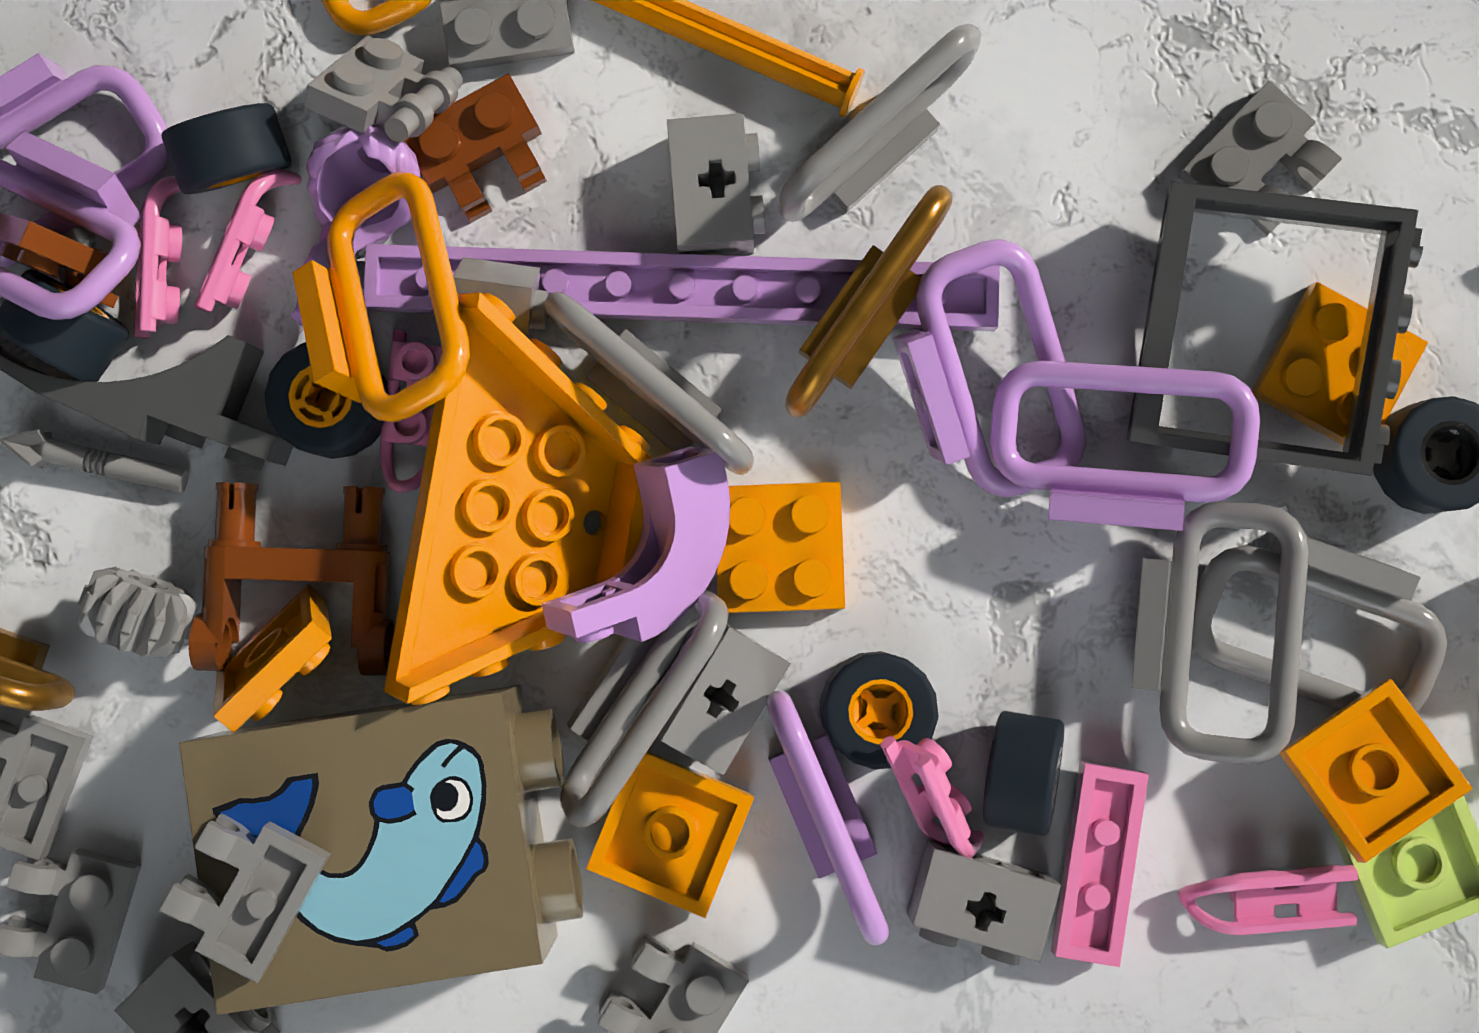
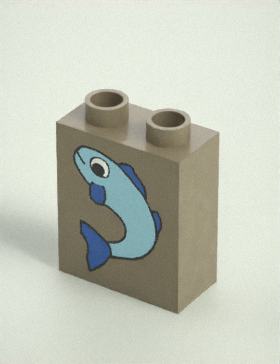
M521 685L445 696L423 705L400 703L240 728L234 733L227 730L179 742L193 848L207 823L211 820L215 822L218 815L222 813L250 830L252 836L256 838L263 826L271 821L331 853L267 971L258 983L209 959L217 1015L543 964L558 936L556 922L583 917L582 880L574 841L570 838L544 842L536 792L538 790L563 787L564 763L556 716L553 709L525 713ZM194 848L198 879L217 892L218 897L224 899L239 869Z

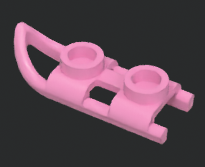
M284 169L266 171L255 177L245 188L234 208L194 304L195 308L209 313L212 312L215 303L235 310L238 309L251 278V275L240 271L248 248L259 252L262 251L275 220V217L264 213V210L257 207L256 204L264 193L275 187L299 184L302 181L300 175Z
M175 176L162 178L155 183L141 207L140 214L142 218L138 221V237L141 246L136 266L134 338L150 339V332H156V327H161L163 324L177 325L180 290L179 287L167 286L166 269L167 262H180L182 226L169 224L170 220L168 218L160 217L164 202L175 193L181 191Z
M393 330L387 376L388 395L400 392L401 381H406L407 388L429 375L440 361L442 344L441 346L425 345L420 342L407 343L406 332ZM425 408L412 417L398 422L384 421L380 435V464L384 479L389 488L394 492H409L420 487L424 465L412 478L398 480L393 464L394 443L427 446L434 410L432 408Z
M893 736L885 737L881 747L922 832L938 844L953 847L959 855L970 858L974 857L983 844L984 834L981 831L970 830L965 816L971 811V804L958 788L950 784L946 776V772L952 767L948 754L939 744L929 738H923L915 745L907 740L896 742ZM915 773L920 776L923 785H916L912 777ZM935 816L940 819V822H941V824H942L943 827H941L940 825H938V824L933 820V818H934Z
M1354 865L1303 867L1297 870L1235 873L1232 876L1187 885L1178 892L1184 908L1194 919L1213 931L1227 935H1252L1357 925V917L1353 912L1339 913L1337 911V882L1357 881L1358 872ZM1229 892L1230 899L1234 903V922L1223 921L1206 913L1196 905V897ZM1296 904L1297 917L1276 918L1274 916V907L1276 905Z

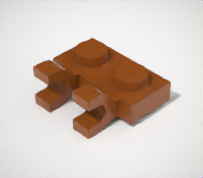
M509 73L454 102L443 113H434L432 124L421 135L413 138L408 137L404 141L415 153L420 173L430 190L435 193L449 185L459 206L471 223L492 212L489 203L471 172L503 155L506 157L525 193L547 182L536 158L526 143L542 133Z
M0 213V242L4 243L0 255L54 277H57L59 274L61 282L69 289L79 284L108 254L107 251L83 245L29 220ZM110 292L100 303L114 308L118 296Z

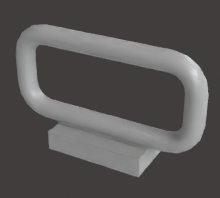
M972 24L957 26L947 33L808 158L789 178L781 190L778 205L781 216L790 222L799 221L813 212L830 196L848 213L938 131L940 123L927 108L944 94L971 64L980 45V32L977 27Z
M554 292L547 297L544 307L551 320L570 339L598 361L585 376L596 388L673 452L693 447L697 444L700 448L712 449L724 460L725 468L734 474L744 475L751 471L754 463L753 453L734 432L717 419L723 412L722 408L627 329L618 336L586 308L563 292Z
M1228 501L1206 503L1191 511L1185 517L1183 531L1177 530L1173 545L1172 561L1143 558L1131 688L1161 690L1159 708L1161 727L1170 743L1186 755L1201 760L1232 764H1261L1278 756L1290 742L1296 717L1309 550L1307 535L1300 523L1281 508L1266 504ZM1217 527L1268 531L1275 535L1281 544L1268 718L1263 732L1254 738L1244 739L1203 734L1194 730L1186 717L1200 544L1206 532Z
M1276 536L1271 546V551L1242 545L1226 549L1211 559L1202 573L1196 588L1192 648L1200 658L1216 667L1270 685L1272 659L1218 640L1212 632L1211 625L1226 583L1235 573L1250 571L1279 581L1281 544ZM1307 536L1309 559L1306 591L1409 626L1417 632L1420 640L1419 650L1401 692L1414 710L1418 712L1432 692L1445 660L1448 644L1444 626L1434 612L1418 602L1412 601L1421 577ZM1299 669L1297 695L1340 710L1365 693L1364 691Z
M704 591L696 604L680 620L657 636L643 642L624 637L567 722V726L571 731L588 741L569 770L560 793L561 807L567 820L572 825L586 828L597 822L606 813L714 652L727 626L729 612L725 602L713 592ZM697 625L693 634L691 635V637L689 638V640L680 652V648L684 640L686 639L692 628ZM657 686V688L655 689V691L653 692V694H652L651 697L649 698L650 694L652 693V691L654 690V688ZM609 755H611L610 759L608 760V762L606 763V765L604 766V768L602 769V771L600 772V774L598 775V777L596 778V780H595L594 783L592 784V782H593L594 778L596 777L597 773L599 772V770L601 769V767L603 766V764L605 763V761L607 760V758L609 757Z

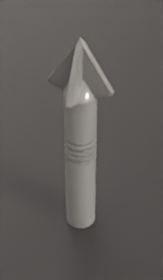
M40 429L0 439L3 445L30 467L35 464L43 469L45 464L48 463L181 494L185 491L188 483L189 472L187 469L52 439V432L42 433Z

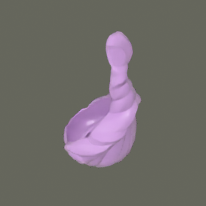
M377 124L369 125L364 134L342 125L323 139L314 142L313 151L310 153L306 165L309 175L307 189L311 195L315 215L322 226L319 243L312 247L304 264L313 260L326 268L331 267L327 252L328 231L336 213L350 198L379 179L396 172L413 173L420 178V169L416 155L405 142H394L386 135L384 128ZM406 199L395 201L360 225L353 241L355 258L366 251V244H384L396 229L406 225L411 218ZM297 300L296 308L291 318L298 325L303 326Z

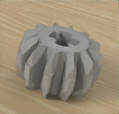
M111 567L93 572L89 584L84 586L78 605L81 606L76 620L79 622V628L84 634L95 637L98 643L114 646L119 651L134 652L141 657L148 654L157 658H163L171 654L180 653L184 639L189 638L191 625L194 620L192 618L197 604L193 601V597L187 590L176 587L173 582L163 581L154 575L142 574L133 569L127 571Z

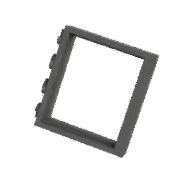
M1171 181L1166 191L1138 367H1169L1194 213L1380 235L1343 452L1258 440L1256 460L1372 476L1374 463L1381 464L1384 445H1389V426L1381 424L1385 398L1394 399L1400 383L1401 361L1392 359L1397 333H1406L1412 315L1413 296L1411 294H1404L1408 267L1416 268L1423 252V246H1420L1422 229L1415 228L1418 210ZM1134 393L1127 441L1229 456L1231 436L1159 426L1164 395Z

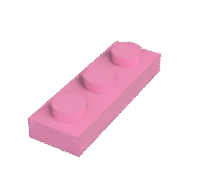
M1080 761L1051 952L1056 957L1120 967L1149 774L1143 771Z

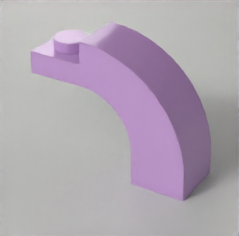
M687 447L633 464L644 517L642 535L635 553L626 566L610 579L542 603L547 629L574 637L575 641L580 643L597 641L613 633L643 642L671 627L696 604L698 598L708 587L720 563L729 528L730 495L724 460L712 449Z

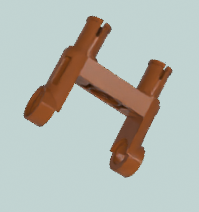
M216 482L215 540H208V546H204L201 613L195 616L189 635V657L193 669L197 671H223L230 660L233 642H239L242 579L353 583L351 647L357 648L360 674L363 676H387L395 626L393 620L388 619L390 552H387V545H381L382 509L385 488L343 486V493H345L343 542L336 544V550L261 547L260 541H255L256 496L259 485L252 483L234 482V484H230L229 482Z

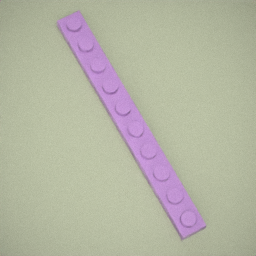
M366 244L364 299L368 311L434 313L418 245ZM446 246L453 275L463 257L541 268L539 290L549 291L550 294L563 292L598 319L816 326L862 261L849 259ZM915 262L910 270L922 277L928 267L934 262ZM999 265L990 266L959 277L946 285L941 298L950 330L994 332L998 328ZM916 297L894 328L923 329L917 312Z

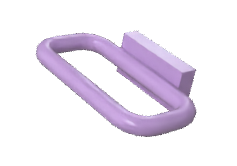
M38 53L0 76V151L5 149L23 130L31 133L94 93L110 91L122 100L145 137V147L142 154L114 172L127 194H130L157 176L164 169L169 158L161 136L162 132L167 129L163 117L143 86L130 73L115 66L94 65L67 77L59 64ZM51 211L34 221V223L61 235L78 226ZM0 242V251H1V249H2V247H3V244H4V243H1V242ZM0 255V266L3 268L17 263Z
M23 130L6 147L17 164L12 165L0 160V187L110 240L112 248L79 284L70 290L60 293L50 292L0 266V296L37 316L52 320L72 319L89 312L102 302L138 260L141 243L133 226L142 216L115 173Z
M996 239L983 241L952 252L932 263L920 278L916 292L917 312L923 330L915 329L892 339L930 456L945 465L964 459L975 484L988 494L1011 497L1023 495L1036 489L1014 484L1002 475L991 462L942 306L941 297L944 288L952 280L995 265L1005 267L1013 276L1038 361L1065 362V358L1040 274L1031 255L1016 243ZM1046 387L1060 431L1061 442L1059 449L1054 455L1035 464L1076 467L1083 457L1086 446V433L1074 389Z
M1044 360L1026 362L1009 371L997 387L993 401L990 435L992 459L1000 473L1014 484L1030 489L1051 490L1048 520L1183 531L1184 501L1202 503L1223 501L1238 493L1250 480L1257 458L1260 428L1259 405L1251 389L1235 376L1217 371ZM1039 386L1220 399L1228 404L1232 411L1233 421L1229 460L1221 473L1208 477L1027 462L1020 457L1016 448L1019 402L1025 391Z
M781 690L774 691L769 694L766 706L784 751L769 757L770 765L818 878L820 879L836 872L863 938L869 944L880 945L888 938L889 928L861 863L862 860L878 854L828 735L825 733L809 740L789 694Z

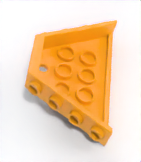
M481 292L458 294L469 338L470 358L466 372L457 387L443 399L436 402L433 410L384 687L385 693L406 704L423 705L436 701L449 693V684L469 675L472 677H484L497 673L509 665L508 657L528 648L532 651L543 650L566 639L565 634L547 629L542 603L599 584L616 575L632 558L638 547L643 530V506L633 464L652 459L647 454L650 449L648 442L633 429L625 425L618 426L604 412L607 404L603 398L585 384L574 383L559 369L562 364L560 357L545 343L535 338H530L529 340L513 324V321L516 319L513 311L499 298L487 292L483 294ZM595 510L600 516L601 524L595 533L588 534L584 528V518L590 511Z

